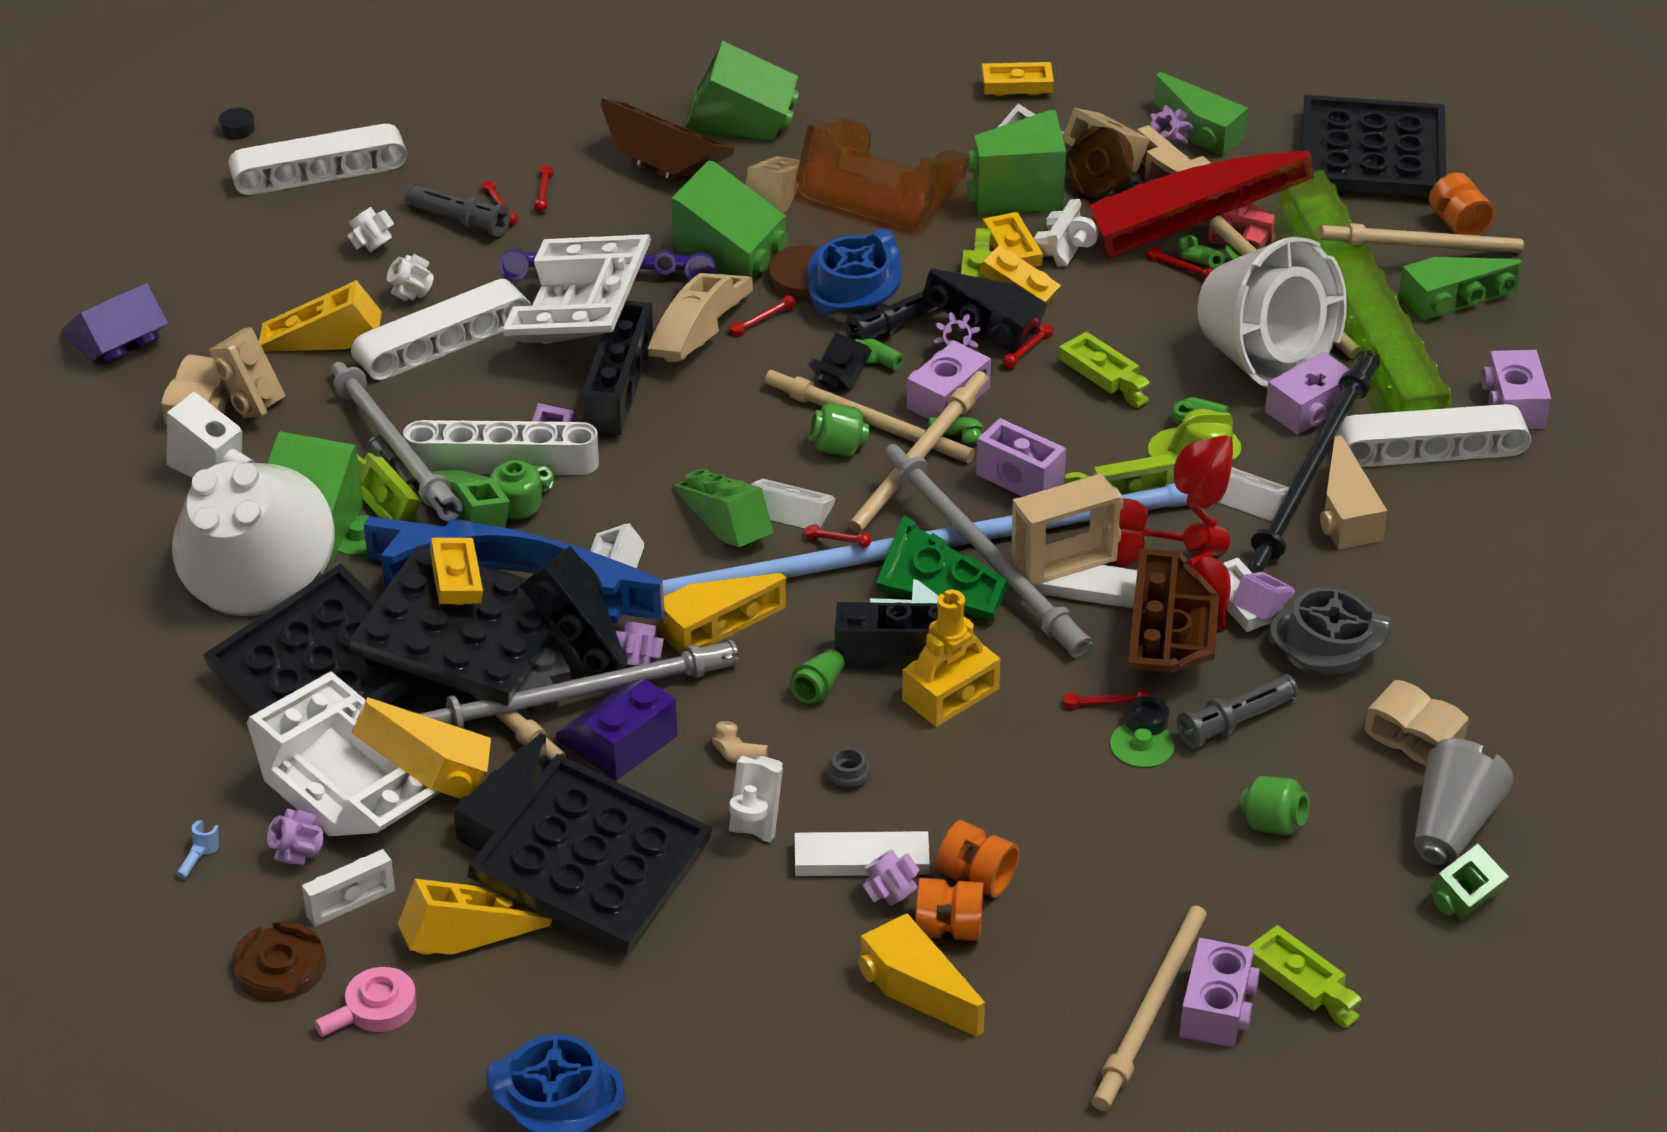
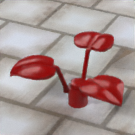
M1226 435L1198 440L1187 445L1179 453L1175 461V486L1181 493L1188 494L1186 504L1204 523L1196 522L1185 530L1184 534L1145 528L1148 515L1146 507L1139 501L1122 498L1123 509L1120 511L1119 516L1121 541L1118 542L1117 560L1109 563L1118 567H1126L1139 559V549H1144L1145 546L1144 536L1183 541L1187 550L1197 555L1189 559L1188 565L1200 573L1219 595L1217 630L1219 631L1225 630L1226 627L1225 618L1230 599L1231 580L1227 567L1216 558L1222 557L1227 552L1230 545V536L1225 528L1217 526L1216 519L1210 518L1201 508L1211 509L1217 505L1227 490L1232 469L1233 443L1232 437Z

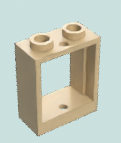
M1102 473L1013 499L1011 563L1035 586L1116 561L1118 542L1121 541L1119 516L1120 511L1123 509V500L1119 490L1116 487H1112ZM1090 511V532L1045 545L1047 523Z

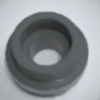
M842 747L837 749L829 759L827 775L837 785L844 787L858 786L869 778L870 763L860 749Z

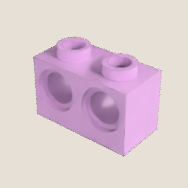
M1199 938L1183 1002L1179 1037L1235 1048L1239 1029L1248 1031L1253 1003L1245 1002L1246 996L1256 995L1260 968L1252 967L1254 948Z

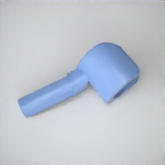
M202 820L193 823L191 827L192 848L176 873L178 878L185 880L202 855H209L218 850V825H215L212 831L204 833V822Z

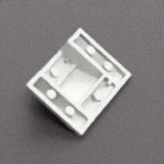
M650 235L544 239L534 260L541 283L540 290L532 306H514L502 329L504 336L523 343L540 342L549 344L613 332L651 242Z
M333 672L323 675L250 716L247 721L248 729L264 781L296 809L315 814L314 824L320 826L322 831L328 836L378 833L441 792L429 789L352 734V728L366 700Z

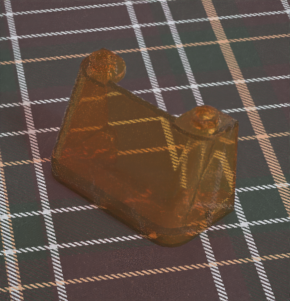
M842 117L807 125L796 184L799 192L810 200L900 228L913 230L929 222L964 180L968 170V154L955 150H946L940 152L934 159L922 158L920 166L913 168L870 155L871 135L867 127L858 121Z

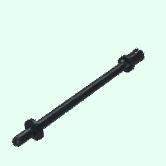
M1364 350L1359 351L1350 370L1343 373L1339 380V387L1342 393L1268 529H1259L1253 534L1251 545L1255 553L1248 564V569L1252 573L1263 572L1269 559H1278L1285 553L1286 543L1282 538L1284 531L1355 399L1366 397L1371 388L1370 380L1380 365V359L1374 352L1367 350L1365 355Z

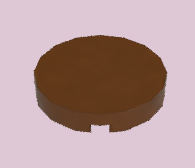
M1095 126L1085 130L1072 145V149H1074L1072 158L1068 157L1067 169L1069 179L1078 192L1088 197L1102 199L1116 195L1126 186L1132 174L1134 157L1131 144L1124 134L1113 128Z
M792 246L779 251L772 257L768 266L769 281L773 283V288L779 294L784 296L790 295L798 300L811 299L809 294L808 264L811 256L819 246Z
M286 921L272 923L273 928H267L262 931L261 926L251 930L238 942L232 955L235 980L244 992L262 1000L274 1002L289 1000L310 991L321 980L326 968L324 947L315 931L302 924Z

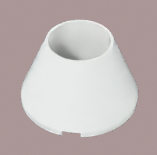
M1301 237L1284 238L1224 263L1208 275L1199 294L1197 310L1203 334L1253 380L1265 388H1268L1270 380L1324 351L1329 354L1334 343L1340 344L1343 335L1347 311L1344 278L1334 256L1327 255L1320 247L1321 244L1312 239Z

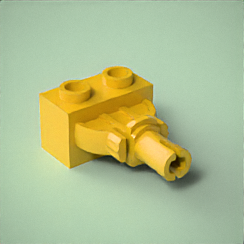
M957 590L944 591V595H938V617L929 626L930 633L926 635V646L918 660L913 661L908 667L903 669L902 700L935 727L999 690L1001 658L985 647L976 635L973 634V623L963 616L965 597Z

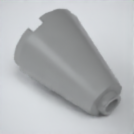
M1459 738L1443 739L1438 741L1436 748H1431L1427 755L1414 846L1420 856L1431 864L1442 865L1454 862L1507 796L1513 784V773L1505 760L1497 754L1494 760L1481 753L1484 746L1476 742Z

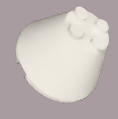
M232 461L220 463L209 469L198 471L192 478V486L173 533L172 554L175 569L186 589L197 599L207 604L209 608L234 616L262 615L310 584L318 573L322 574L334 546V520L331 509L321 491L312 481L299 472L274 464Z

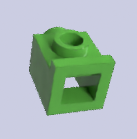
M1476 844L1437 875L1430 887L1434 891L1432 895L1433 901L1441 912L1446 915L1454 913L1462 921L1487 900L1495 897L1507 881L1508 876L1483 848Z

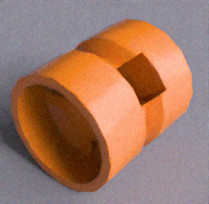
M1455 172L1444 176L1433 186L1430 192L1429 203L1431 208L1445 221V224L1454 234L1480 236L1494 221L1496 212L1494 205L1464 173Z
M959 820L953 824L943 839L936 860V869L939 874L957 882L967 881L968 879L970 882H983V893L997 898L1007 888L1014 875L1020 849L1018 844L997 835H991L987 838L984 829Z
M919 878L916 924L929 938H941L945 932H950L954 940L980 941L984 883L958 881L954 887H949L944 879ZM951 905V914L939 912V906Z

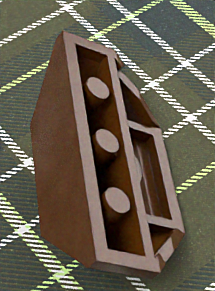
M602 98L600 106L617 151L629 155V162L644 168H649L650 165L657 167V174L672 180H677L679 175L693 177L709 160L719 163L734 153L735 148L626 102Z
M1139 549L1128 670L1171 674L1215 659L1219 595L1200 573L1188 565V559L1181 552Z

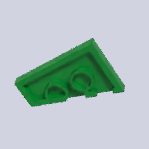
M903 515L876 581L878 591L911 600L913 579L920 581L937 595H944V591L957 590L965 597L964 614L990 621H995L1007 590L1006 578L967 554L962 555L945 544V540L934 533L929 535L918 528L915 521Z

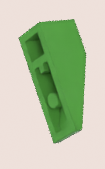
M1163 72L1156 74L1154 104L1161 111L1167 105L1172 109L1173 113L1180 108L1187 114L1183 121L1193 126V129L1188 131L1187 138L1194 145L1224 156L1246 137L1248 107Z

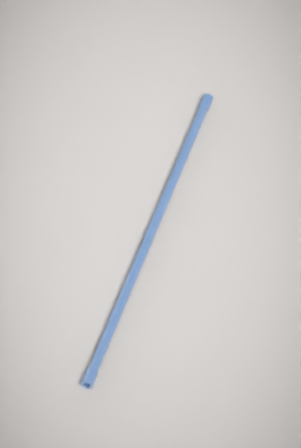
M1172 483L1165 487L1121 496L1122 498L1139 501L1147 510L1187 505L1186 499L1188 494L1181 493L1176 488L1175 483ZM1090 511L1047 523L1046 529L1090 521ZM1012 515L973 522L989 540L1012 536ZM954 526L925 531L929 535L934 533L945 540V544L949 547L970 544ZM894 537L872 541L871 545L867 548H861L855 544L663 580V593L666 596L686 585L775 573H782L786 578L885 560Z

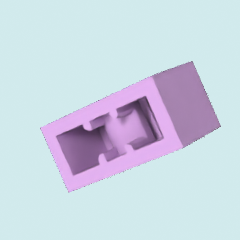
M1321 352L1268 382L1265 412L1297 435L1313 426L1319 425L1329 417L1342 393L1339 387V380L1343 373L1350 369L1326 352Z

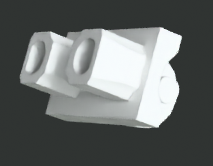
M1080 199L1069 200L1063 211H1052L1047 217L1046 226L1048 231H1039L1034 237L1035 242L1043 253V257L1053 256L1057 267L1067 266L1079 246L1090 247L1094 245L1100 235L1099 228L1092 218L1081 217L1080 208L1082 204Z
M744 756L739 758L736 765L733 798H731L729 803V812L731 814L729 831L753 834L766 842H771L775 837L783 773L782 763L779 760L765 756H759L756 760Z

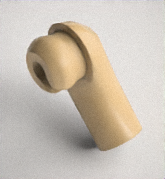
M720 721L715 725V735L712 736L713 746L728 762L737 764L741 756L755 760L759 756L768 757V745L743 743L740 738L736 737L738 727L735 723Z

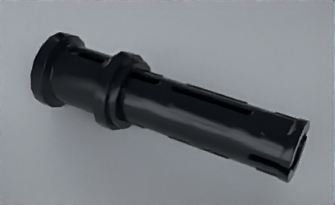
M922 291L889 306L882 303L874 305L870 312L860 316L857 314L848 316L845 321V330L848 338L853 340L874 339L879 336L888 337L895 332L897 326L939 308L921 298Z

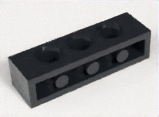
M626 300L613 332L604 333L601 336L581 393L583 422L593 425L597 429V433L622 435L648 357V346L653 337L652 303Z

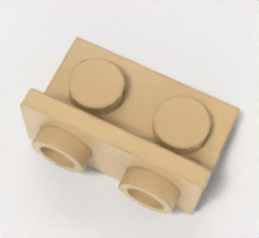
M252 327L243 328L209 349L214 360V369L218 376L224 380L231 394V403L235 410L241 414L242 418L262 417L268 413L267 407L286 396Z

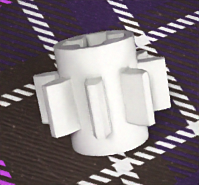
M369 207L349 221L354 230L347 237L357 250L365 245L369 252H372L392 238L387 229L394 225V222L385 210L376 214L372 207Z
M407 254L405 259L402 257L396 258L387 273V281L394 286L391 294L404 301L408 299L413 301L415 297L423 298L430 290L434 278L433 274L426 269L429 261L416 254H413L412 257Z

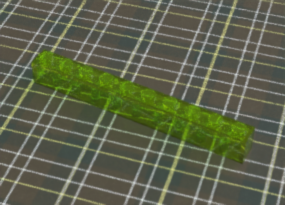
M1323 170L1313 171L1314 179L1280 191L1279 207L1295 236L1312 239L1320 243V247L1327 255L1334 256L1341 269L1347 296L1345 329L1350 338L1361 347V350L1365 351V355L1367 350L1378 355L1380 365L1375 370L1372 379L1390 412L1446 409L1450 407L1452 403L1450 388L1447 384H1443L1439 377L1436 363L1433 360L1430 361L1425 352L1422 338L1417 337L1412 329L1409 315L1404 314L1399 306L1398 296L1396 292L1390 290L1384 271L1379 269L1374 261L1371 248L1366 247L1365 243L1362 246H1348L1343 241L1318 239L1317 230L1320 225L1345 227L1347 223H1353L1350 219L1347 205L1342 204L1338 197L1335 184L1330 183Z

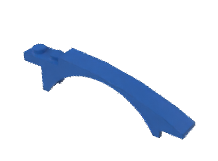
M370 516L363 524L367 557L369 560L382 561L385 590L417 546L430 549L431 538H473L478 566L490 570L519 571L532 574L567 547L571 546L596 577L612 623L617 624L622 615L663 620L665 617L663 580L635 567L578 546L519 530L458 519L450 520L444 527Z

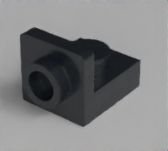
M835 332L821 361L812 358L809 366L817 375L816 381L825 387L836 390L840 386L851 391L872 350L866 344Z

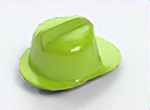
M1202 408L1189 412L1178 427L1163 430L1153 436L1148 444V455L1154 457L1171 454L1175 462L1179 453L1187 445L1198 440L1223 435L1232 437L1233 460L1238 458L1242 449L1241 442L1232 431L1233 419L1231 414Z

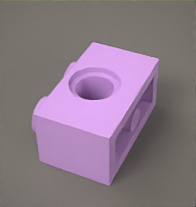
M956 341L951 342L942 351L935 353L932 359L918 370L913 371L907 378L905 386L907 390V409L927 419L929 417H938L948 406L947 400L958 387H964L976 371H982L987 375L988 382L976 395L975 400H977L990 389L991 358Z
M1537 350L1491 351L1488 367L1482 368L1481 375L1482 387L1484 390L1489 391L1488 405H1514L1520 409L1528 429H1546L1551 396Z
M1001 418L977 439V476L1022 497L1064 484L1065 447Z

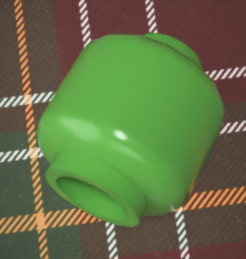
M831 402L824 404L820 410L813 412L809 426V440L814 441L815 448L819 452L842 457H851L856 452L858 446L864 447L869 434V424L863 423L862 413L858 408Z
M511 460L499 465L492 471L490 478L495 479L510 501L508 520L521 521L538 511L542 505L541 475L536 467L527 462Z
M1269 775L1259 776L1251 783L1249 789H1244L1240 799V810L1243 815H1246L1249 826L1254 831L1261 833L1290 835L1299 826L1301 827L1306 823L1309 814L1310 802L1308 793L1303 791L1299 782L1292 778Z

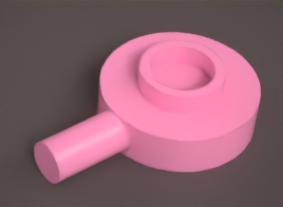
M375 967L365 970L355 976L348 984L345 992L346 1006L315 1020L314 1024L322 1038L352 1023L370 1032H387L397 1029L407 1023L416 1010L417 1000L414 983L406 973L396 968Z

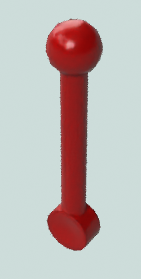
M548 165L539 168L541 184L538 199L533 205L534 209L539 213L545 212L548 207L545 201L548 179L553 177V168Z
M494 181L483 182L482 192L490 195L496 205H505L496 192V183ZM510 212L509 226H514L518 222V216L516 213Z
M1158 247L1149 248L1147 251L1148 260L1152 262L1161 260L1202 276V279H1206L1214 270L1211 267L1201 268L1163 254L1162 250Z
M790 295L782 298L781 303L747 321L732 323L730 325V334L734 337H741L749 327L784 309L792 310L796 305L794 297Z
M1041 324L1038 333L1013 354L1009 353L1004 356L1003 365L1006 368H1014L1018 363L1017 360L1040 340L1053 336V326Z
M817 524L809 525L804 530V534L809 541L820 537L856 543L861 548L869 547L872 542L871 536L866 532L853 535L821 530Z
M1141 690L1137 694L1080 697L1076 693H1068L1063 697V706L1067 710H1076L1080 705L1129 703L1138 697H1152V694L1148 690Z

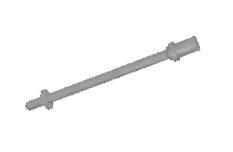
M335 362L331 367L332 373L335 376L333 381L335 393L342 399H353L419 482V496L422 501L432 506L442 520L450 521L457 518L459 514L456 513L452 506L454 505L461 512L462 503L451 491L450 482L443 475L431 473L365 390L367 386L365 373L359 368H347L344 363Z
M896 444L886 447L885 454L887 458L900 470L896 478L898 484L901 487L907 488L915 486L1001 576L1006 578L1007 583L1042 618L1041 629L1048 637H1055L1070 653L1072 658L1077 659L1084 656L1093 645L1092 638L1072 620V613L1064 606L1054 607L926 475L929 464L923 457L910 459Z
M733 640L701 648L697 645H691L685 648L680 657L517 692L508 706L488 699L460 705L455 696L447 697L446 708L420 715L463 729L464 721L626 686L643 679L653 680L680 673H685L693 679L704 676V672L738 666L739 657H732V654L738 653V650Z

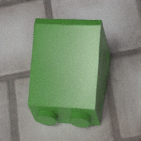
M722 41L695 91L684 127L701 135L773 141L779 129L785 131L793 117L794 112L791 110L799 95V92L794 90L798 76Z
M1048 110L974 136V150H968L969 172H973V180H967L968 202H974L977 216L1002 215L1018 212L1019 214L1063 211L1066 149L1056 110Z
M709 160L671 198L673 251L676 255L692 256L699 252L709 254L715 261L716 273L752 277L753 281L760 272H764L767 269L772 257L787 246L789 234L786 231V215L716 162Z
M280 431L276 437L268 464L284 466L307 477L321 491L331 509L335 527V539L332 554L326 567L328 568L346 537L350 524L355 521L363 507L356 445Z

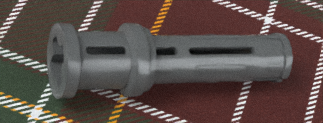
M414 183L409 185L405 192L404 199L407 202V206L457 219L468 229L481 228L487 230L490 235L495 237L502 236L510 222V210L507 206L502 204L492 206L475 196L467 199L459 198Z
M1283 674L1275 680L1250 689L1231 699H1212L1207 702L1205 708L1193 713L1191 711L1180 713L1177 717L1178 733L1189 748L1197 749L1204 745L1206 739L1216 735L1226 736L1233 732L1236 724L1262 714L1285 702L1295 700L1298 697L1297 684L1292 676Z

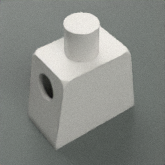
M194 391L167 412V465L193 478L198 471L209 469L214 465L224 462L255 463L254 460L242 453V430L240 427Z

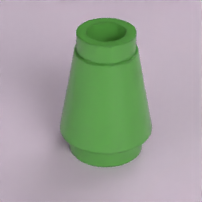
M827 649L818 656L797 666L793 670L790 680V688L794 696L804 703L824 700L844 668L843 656L834 649Z

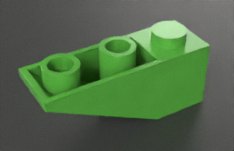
M1432 257L1403 266L1399 297L1422 321L1517 292L1522 261L1520 259Z
M460 469L431 472L432 474H440L446 477L451 484V491L460 499L462 503L461 512L454 505L452 506L456 513L459 514L455 519L506 528L510 501L495 479Z
M708 469L690 472L685 476V481L673 485L676 493L722 542L741 547L774 533L762 488L747 484L744 480H734L723 474L711 473Z

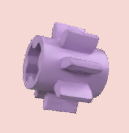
M1165 105L1162 112L1150 115L1152 118L1151 127L1175 147L1182 143L1188 144L1189 142L1186 139L1188 131L1193 129L1190 123L1183 121L1187 114L1180 108L1173 113L1172 109ZM1171 125L1173 128L1168 133L1166 129Z
M950 312V322L946 326L942 323H936V328L942 331L943 335L936 338L934 344L944 343L947 347L954 340L948 341L946 336L951 334V327L957 326L959 331L967 332V336L963 338L962 344L977 349L978 344L971 340V337L980 331V327H969L967 324L970 317L969 314H966L961 321L955 320L954 314Z
M625 621L624 631H616L627 665L639 666L650 663L651 657L661 658L664 638L655 637L656 626Z
M287 808L285 810V817L279 815L272 820L267 832V843L270 848L277 849L274 856L275 860L289 864L304 865L306 858H313L318 854L323 843V831L320 826L313 825L316 818L315 814Z
M891 849L874 859L864 868L870 877L865 880L866 882L862 886L874 903L881 898H885L889 906H892L918 888L912 878L916 877L920 870L909 853L899 858Z

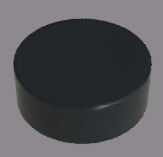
M245 108L228 109L222 112L218 118L220 132L229 138L246 137L255 129L254 115Z
M1145 696L1135 698L1128 703L1125 723L1131 731L1135 732L1138 729L1144 728L1148 729L1152 735H1157L1166 730L1169 708L1164 702L1154 697Z

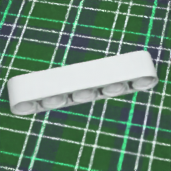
M379 124L242 148L231 154L228 159V166L236 190L244 195H255L394 170L405 163L407 151L399 130L394 125Z
M498 279L361 334L354 340L351 346V354L374 380H386L503 332L502 329L514 306H531V303L511 282L506 279Z
M1510 404L1351 415L1345 418L1336 435L1343 436L1361 467L1509 457L1525 452L1531 444V435L1520 409Z
M421 420L410 423L403 431L404 439L431 472L460 469L475 474H491L499 465L511 460H519L538 467L546 466L551 469L553 475H586L594 472L599 465L597 429L585 422Z

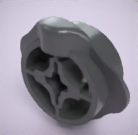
M1316 587L1301 593L1296 598L1292 609L1282 611L1273 618L1267 638L1270 645L1281 648L1298 663L1311 670L1325 674H1345L1360 667L1367 653L1376 651L1387 643L1393 622L1389 615L1377 612L1362 599L1348 591L1332 587Z

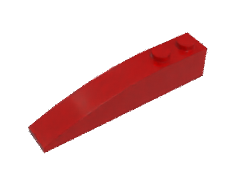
M1308 150L1268 153L1192 167L1146 183H1140L1116 195L1104 197L1098 202L1089 205L1091 216L1099 228V238L1110 259L1212 219L1217 215H1222L1314 179L1311 155Z

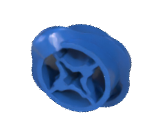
M882 228L868 236L850 235L838 237L823 244L813 253L808 264L809 294L815 310L820 315L830 316L840 309L870 308L894 295L901 283L902 269L900 266V250L891 231Z
M552 1034L534 1038L502 1060L493 1061L487 1066L486 1079L492 1099L498 1106L507 1110L526 1132H587L614 1112H621L626 1105V1093L620 1074L613 1067L604 1063L589 1043L574 1036Z

